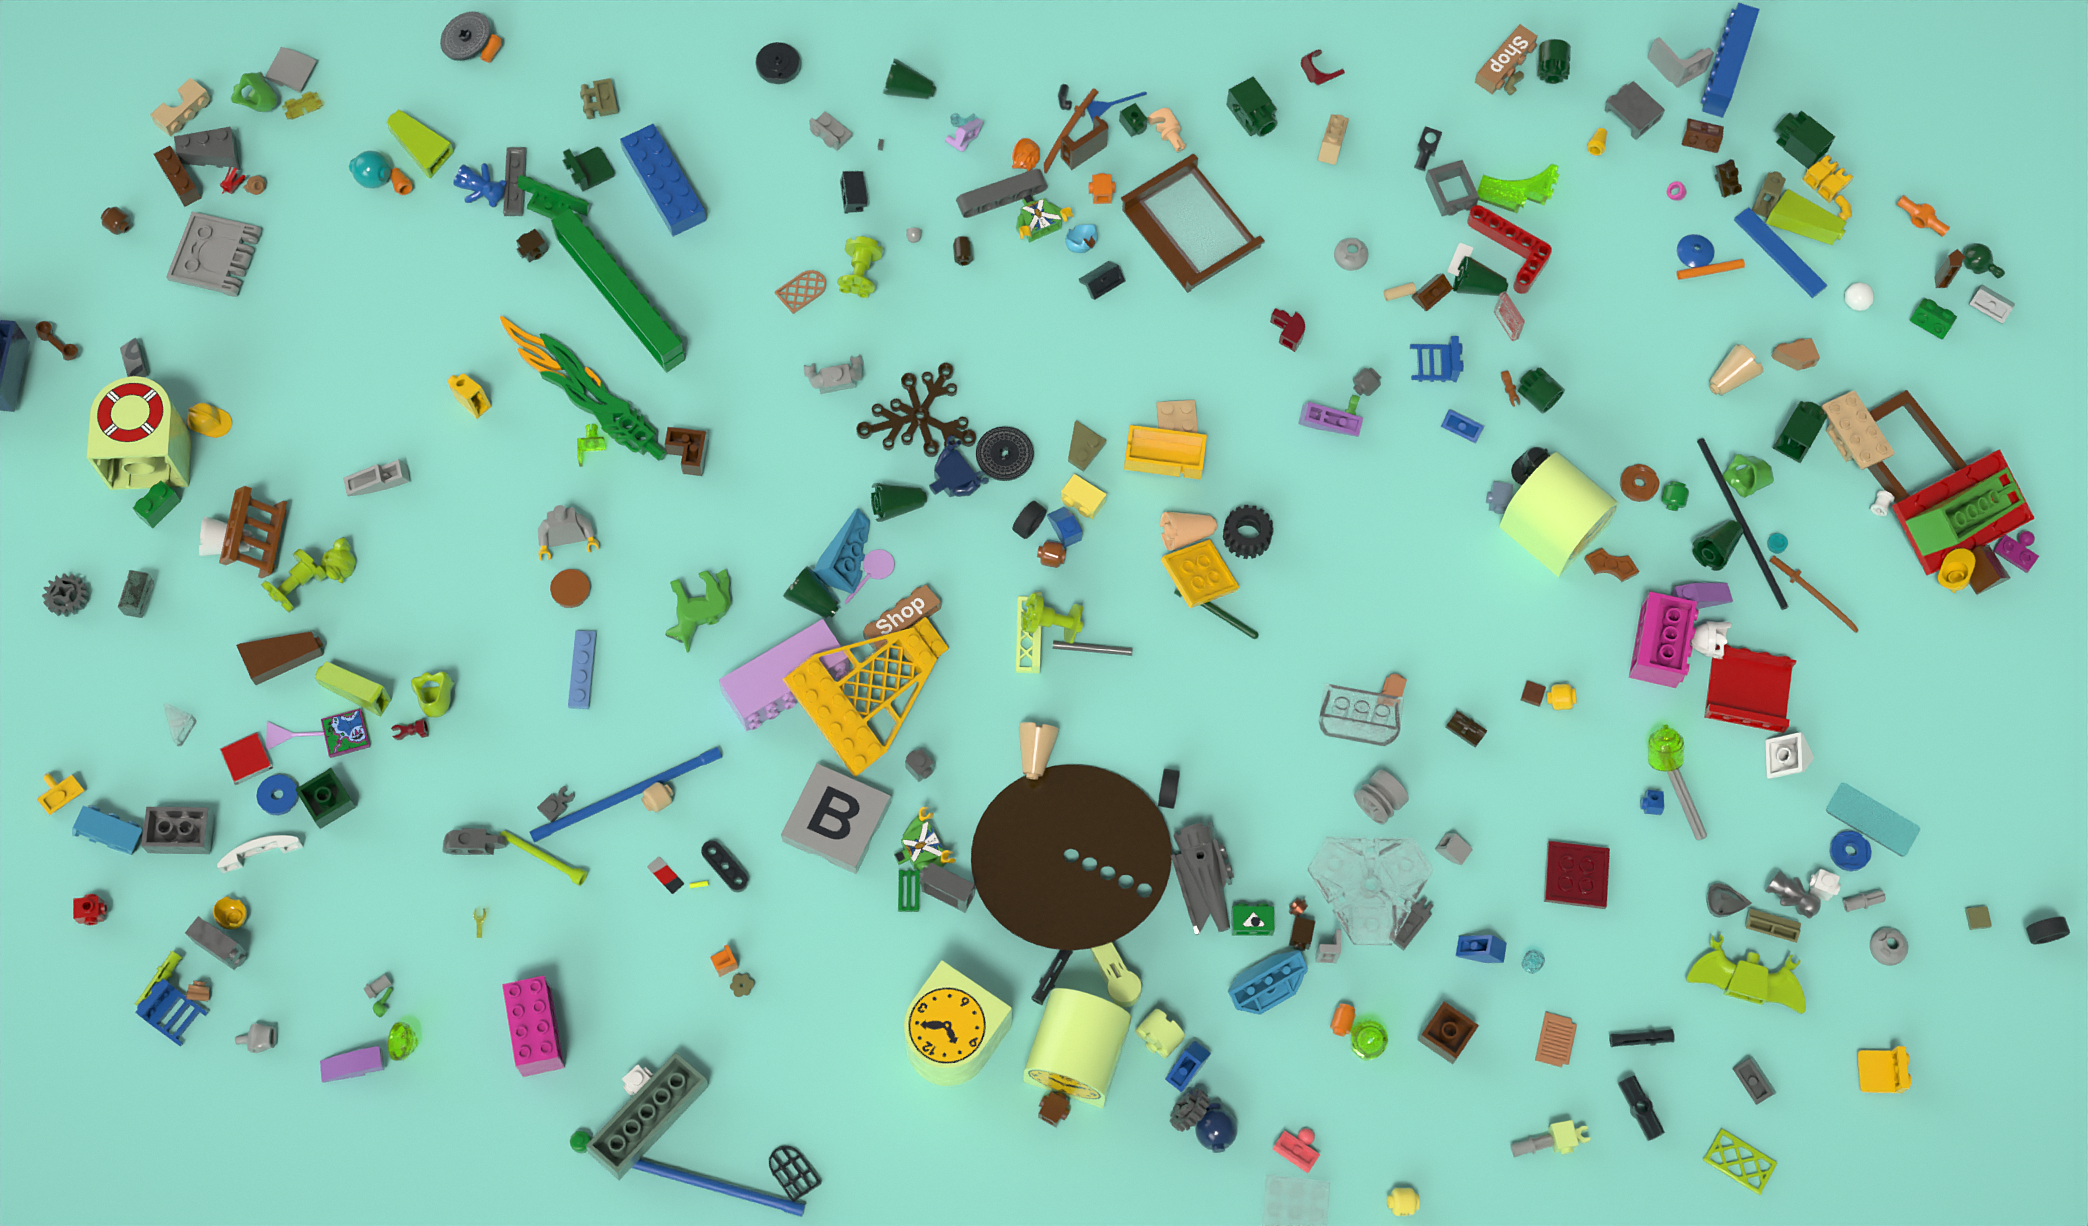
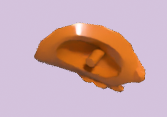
M1029 138L1020 139L1013 149L1012 168L1032 170L1040 160V147Z

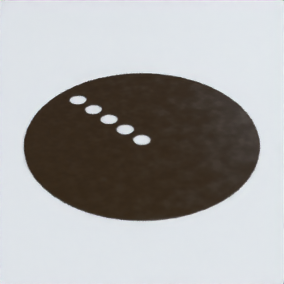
M1058 765L1045 768L1043 776H1038V780L1028 779L1026 775L1017 779L993 799L984 811L973 836L971 869L975 887L985 907L1012 934L1032 944L1050 949L1083 950L1116 941L1130 933L1147 919L1161 900L1167 887L1172 865L1170 856L1172 855L1168 829L1156 805L1139 787L1116 773L1094 766ZM1069 849H1074L1079 854L1078 860L1073 863H1069L1064 859V853ZM1086 858L1095 859L1097 862L1096 869L1093 871L1084 870L1082 867L1083 860ZM1106 866L1112 867L1115 870L1114 878L1111 880L1103 879L1100 876L1102 868ZM1123 875H1129L1133 878L1134 883L1132 887L1124 889L1118 883L1119 878ZM1141 884L1150 885L1152 888L1151 895L1148 897L1139 896L1137 893L1138 886Z

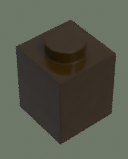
M1295 916L1289 946H1293V949L1299 951L1309 950L1315 921Z

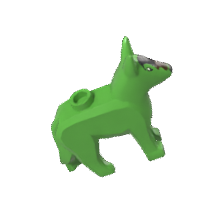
M726 569L716 574L719 583L716 582L709 571L699 573V577L706 583L705 598H688L680 579L670 582L672 591L677 595L676 614L678 625L668 629L665 635L680 643H684L687 653L689 652L691 639L697 626L706 623L707 625H714L719 622L718 619L727 614L730 607L729 577H727Z

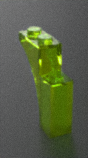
M1551 164L1540 174L1523 180H1501L1483 174L1477 190L1479 201L1514 213H1518L1520 207L1524 208L1526 200L1545 205L1546 199L1550 200L1554 191L1551 188L1552 184L1556 185L1560 174L1556 173L1559 166Z

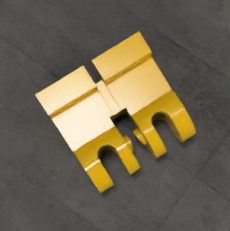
M1826 155L1820 162L1818 161L1807 170L1802 180L1813 190L1820 186L1817 193L1830 203L1837 194L1850 184L1854 176L1851 174L1843 176L1846 172L1844 168L1832 174L1839 166V163L1829 164L1832 157Z

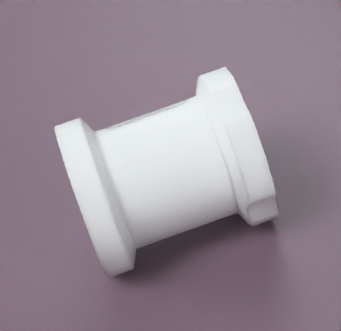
M1879 491L1877 493L1878 498L1870 510L1878 516H1886L1890 503L1894 501V496L1887 491Z

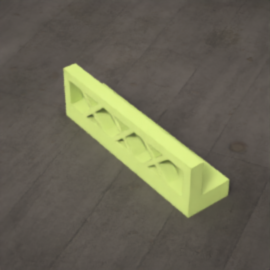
M1034 592V594L1042 595V592ZM1018 596L1016 673H1040L1041 626L1039 625L1033 633V638L1030 636L1031 633L1022 630L1021 613H1026L1022 609V602H1026L1028 597ZM1026 637L1033 643L1027 651L1021 646V642ZM1027 656L1032 661V667H1020V661Z

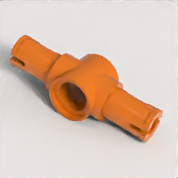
M1905 195L1896 204L1910 213L1911 222L1918 228L1930 227L1942 237L1950 229L1948 225L1936 218L1935 209L1929 204L1923 203L1920 205L1918 203L1917 205Z

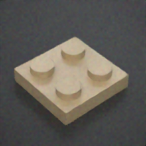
M1195 400L1156 402L1158 429L1198 434Z

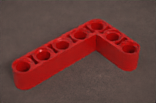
M1480 205L1473 206L1467 219L1468 225L1526 259V262L1517 273L1513 288L1519 294L1527 293L1547 265L1552 253L1551 246Z

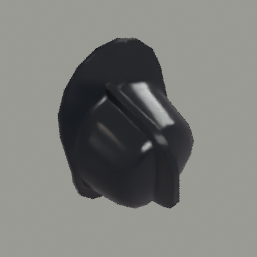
M1531 448L1514 462L1511 474L1515 482L1523 485L1531 474L1550 457L1547 448Z

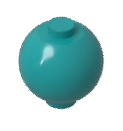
M376 151L362 152L349 163V170L352 172L354 179L365 188L373 189L384 185L391 174L388 160L384 155Z

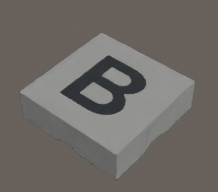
M816 763L781 833L782 842L807 853L821 856L830 863L857 874L869 849L870 841L889 809L891 795Z

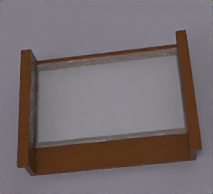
M1194 153L1121 197L1124 214L1187 293L1251 252L1260 249L1261 244L1265 242L1261 236L1257 238L1252 236L1197 168L1198 158Z

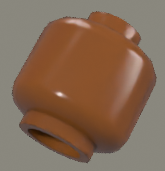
M1045 541L1043 546L1038 548L1037 558H1040V563L1043 566L1058 568L1065 562L1067 549H1064L1061 543Z

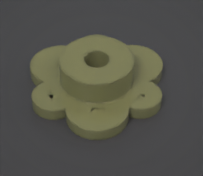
M747 974L742 976L734 975L732 978L733 983L730 984V989L734 990L733 993L736 997H742L743 994L748 996L750 990L754 987L753 980L749 979Z

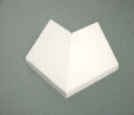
M1801 732L1765 740L1768 779L1805 772L1814 759L1812 751Z

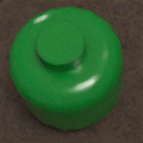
M577 1131L571 1136L570 1145L575 1152L585 1153L587 1152L586 1145L592 1139L587 1132Z

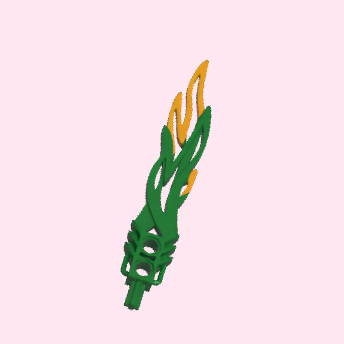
M500 316L505 331L513 341L542 358H537L521 348L517 349L520 356L531 367L540 372L542 379L563 389L569 400L576 407L593 414L602 426L601 429L608 433L611 438L615 439L618 444L626 446L634 453L639 452L644 455L646 452H649L658 461L664 459L667 453L656 444V430L646 422L643 414L640 417L638 410L635 408L633 411L629 402L608 394L600 379L588 367H585L584 371L577 358L558 341L540 333L541 339L519 329L505 317ZM513 332L534 344L546 348L558 362L551 359L539 348L522 341ZM536 363H539V364H541V365H543V366H545V367H548V368H550V369H552V370H556V371L565 370V372H566V374L568 375V377H566V376H564V375H562V374H560V373H558V372H555V371L549 370V369H547V368H544V367H542V366H540V365H538V364H536ZM581 385H583L587 389V391H589L602 404L594 402L593 400L585 396L584 390ZM573 393H575L576 395H578V396H579L580 398H582L584 401H582L581 399H579V398H578L577 396H575ZM626 426H632L630 429H624ZM645 437L643 441H638V439Z

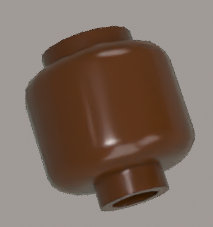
M116 206L108 207L101 215L102 226L115 235L126 233L131 227L130 216Z

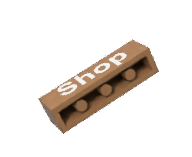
M1520 24L1478 71L1475 83L1491 94L1497 89L1500 90L1504 86L1506 78H1510L1515 73L1516 67L1518 65L1521 66L1525 62L1526 55L1533 53L1536 49L1538 36Z
M926 584L923 587H917L912 591L911 596L898 601L895 605L896 607L892 610H886L877 621L868 623L863 630L864 639L869 640L909 629L923 617L928 619L941 609V601ZM887 640L869 643V645L875 651Z

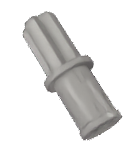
M1882 890L1868 894L1860 893V896L1844 899L1843 906L1847 913L1860 908L1868 909V906L1884 902L1886 897Z
M1548 1134L1533 1139L1528 1137V1140L1512 1143L1510 1146L1513 1156L1517 1157L1531 1152L1535 1154L1538 1150L1553 1147L1554 1141L1552 1136Z

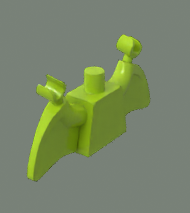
M1721 934L1719 935V942H1716L1712 935L1710 946L1715 951L1700 958L1691 968L1686 978L1688 983L1711 984L1724 990L1723 995L1763 1005L1765 1002L1779 1003L1799 1014H1803L1806 1011L1802 987L1798 979L1790 971L1800 964V959L1795 964L1791 961L1793 954L1790 955L1784 962L1785 967H1782L1777 973H1768L1767 967L1758 965L1760 955L1752 952L1747 954L1746 961L1739 960L1735 964L1726 958L1724 950L1721 949L1724 937Z

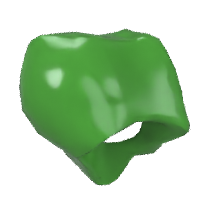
M261 71L243 74L240 84H236L233 88L234 93L231 96L233 103L247 106L258 112H270L277 104V94L265 81ZM250 85L253 89L244 99L241 91Z
M1741 454L1735 456L1733 462L1728 466L1729 470L1723 474L1725 481L1744 498L1772 484L1774 481L1772 467L1765 460ZM1747 465L1745 468L1736 471L1738 466Z

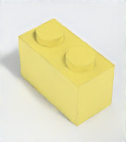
M1075 474L1061 491V500L1066 506L1074 507L1082 516L1090 517L1091 519H1094L1106 502V493Z

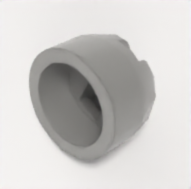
M908 228L906 230V236L910 242L916 243L920 240L921 229Z

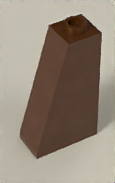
M312 631L236 645L249 676L255 685L322 656L323 653L320 648L324 647L319 636L315 637Z

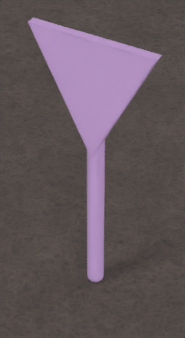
M267 722L266 751L293 737L324 736V732L292 733Z

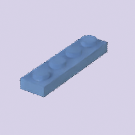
M575 630L568 707L571 709H589L596 644L595 631Z

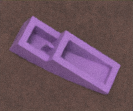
M380 1046L365 1048L320 1061L322 1083L365 1076V1073L383 1071L384 1059L382 1048Z

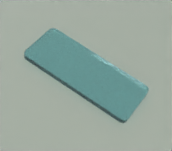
M1846 783L1839 785L1826 808L1828 814L1901 857L1907 855L1920 832L1918 825Z

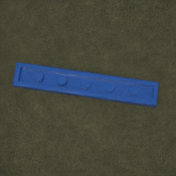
M1749 207L1735 217L1734 221L1812 299L1827 287V284Z

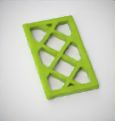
M1722 1128L1708 1153L1703 1158V1161L1759 1196L1762 1194L1766 1183L1778 1164ZM1722 1136H1725L1732 1141L1733 1145L1722 1148L1720 1139ZM1743 1147L1751 1152L1752 1158L1742 1160L1738 1148ZM1734 1149L1738 1161L1727 1163L1723 1151ZM1719 1152L1723 1164L1719 1165L1710 1160L1711 1155ZM1762 1159L1771 1165L1768 1171L1761 1172L1758 1160ZM1754 1161L1757 1173L1746 1175L1743 1163ZM1739 1164L1742 1176L1738 1177L1731 1173L1728 1166ZM1759 1177L1761 1183L1759 1188L1757 1189L1749 1184L1748 1178Z

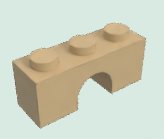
M192 78L188 79L177 89L183 100L181 105L169 107L163 102L150 114L154 124L170 137L180 131L182 126L193 119L195 114L206 107L211 100L207 91Z

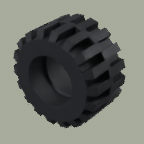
M1244 505V508L1239 506L1236 508V511L1232 510L1229 516H1227L1223 529V540H1225L1224 545L1226 548L1229 547L1231 554L1235 552L1236 557L1242 555L1244 556L1243 559H1248V556L1254 559L1257 554L1261 556L1264 551H1267L1274 528L1272 527V520H1269V514H1264L1262 508L1257 510V506L1254 505L1252 508H1249L1248 505ZM1242 526H1251L1258 531L1259 535L1255 538H1244L1238 533L1237 529Z

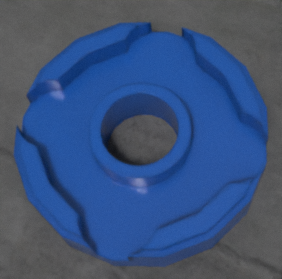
M285 775L270 776L262 781L258 787L256 794L257 802L270 815L279 816L286 814L298 802L299 795L295 791L297 786L292 779ZM276 791H282L283 796L278 800H274L273 794Z
M1841 832L1830 843L1829 852L1832 861L1842 870L1852 872L1862 869L1871 859L1872 850L1868 840H1865L1862 837L1863 835L1858 832ZM1847 846L1854 848L1856 852L1854 856L1847 854Z

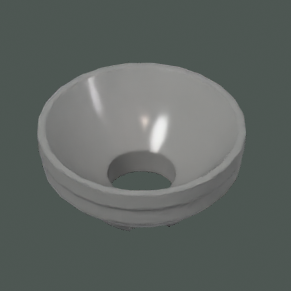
M1346 238L1337 244L1334 250V259L1345 270H1358L1368 260V248L1359 239ZM1351 245L1356 246L1358 251L1350 253L1347 247Z
M1884 928L1877 931L1872 936L1869 944L1873 957L1881 964L1887 966L1901 963L1909 949L1905 936L1893 928ZM1889 938L1897 941V949H1890L1887 946Z

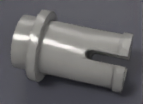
M383 974V976L371 984H366L363 990L370 999L372 997L376 998L378 993L392 984L386 975Z

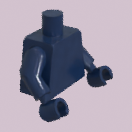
M955 436L948 437V446H945L934 466L936 481L929 485L934 495L944 490L949 497L970 496L980 487V484H987L989 482L988 478L981 480L985 472L979 471L975 474L957 450L954 451V448L961 445L960 440H957L955 445L953 444Z

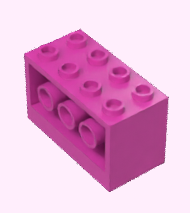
M1651 591L1648 593L1641 605L1629 678L1676 688L1680 682H1683L1684 677L1688 675L1690 664H1687V659L1691 657L1693 649L1690 641L1694 638L1696 631L1693 623L1697 620L1699 610L1696 609L1697 602Z
M545 976L502 984L514 1061L518 1071L523 1077L565 1068L552 988Z

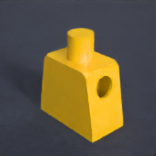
M463 373L458 377L452 375L448 379L449 387L456 400L476 419L492 407L482 387Z

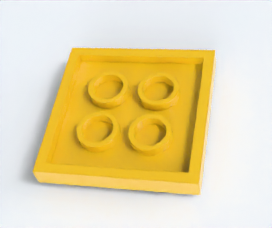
M1210 539L1164 555L1161 558V562L1190 609L1236 592L1240 588Z

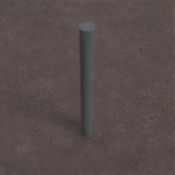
M1053 641V649L1127 656H1132L1133 648L1082 643L1071 644Z

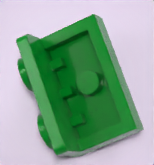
M1923 298L1911 317L1910 322L1934 336L1944 339L1957 316L1951 310L1938 306L1935 301Z

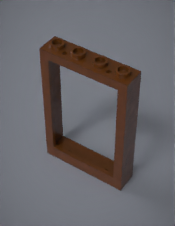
M1908 390L1869 412L1874 421L1877 422L1904 406L1955 472L1967 466ZM1883 461L1868 467L1883 489L1894 496V503L1910 496Z

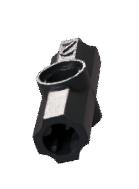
M1635 1075L1619 1082L1618 1086L1630 1107V1113L1637 1120L1647 1141L1663 1135L1665 1131L1653 1111V1104L1644 1094ZM1637 1104L1644 1105L1646 1112H1640L1637 1109Z

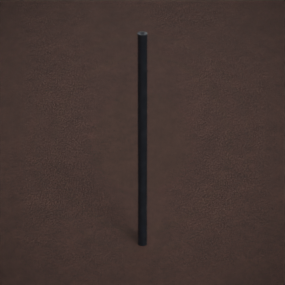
M1699 439L1697 443L1737 522L1741 524L1743 534L1781 610L1787 609L1789 606L1705 439Z

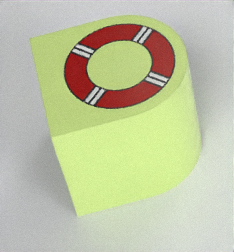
M137 376L121 378L104 387L94 399L90 410L87 459L108 489L151 488L160 481L170 488L189 487L191 436L186 424L165 390L153 380Z

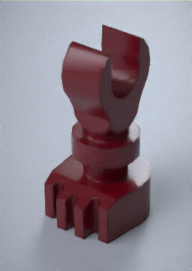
M425 719L416 720L415 725L413 723L408 724V726L394 725L391 728L393 731L401 730L399 735L392 736L395 740H402L409 734L412 736L416 733L421 738L429 737Z

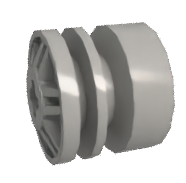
M1378 770L1369 779V784H1363L1361 789L1354 793V798L1359 807L1379 824H1385L1394 815V810H1400L1409 800L1403 786L1384 770Z

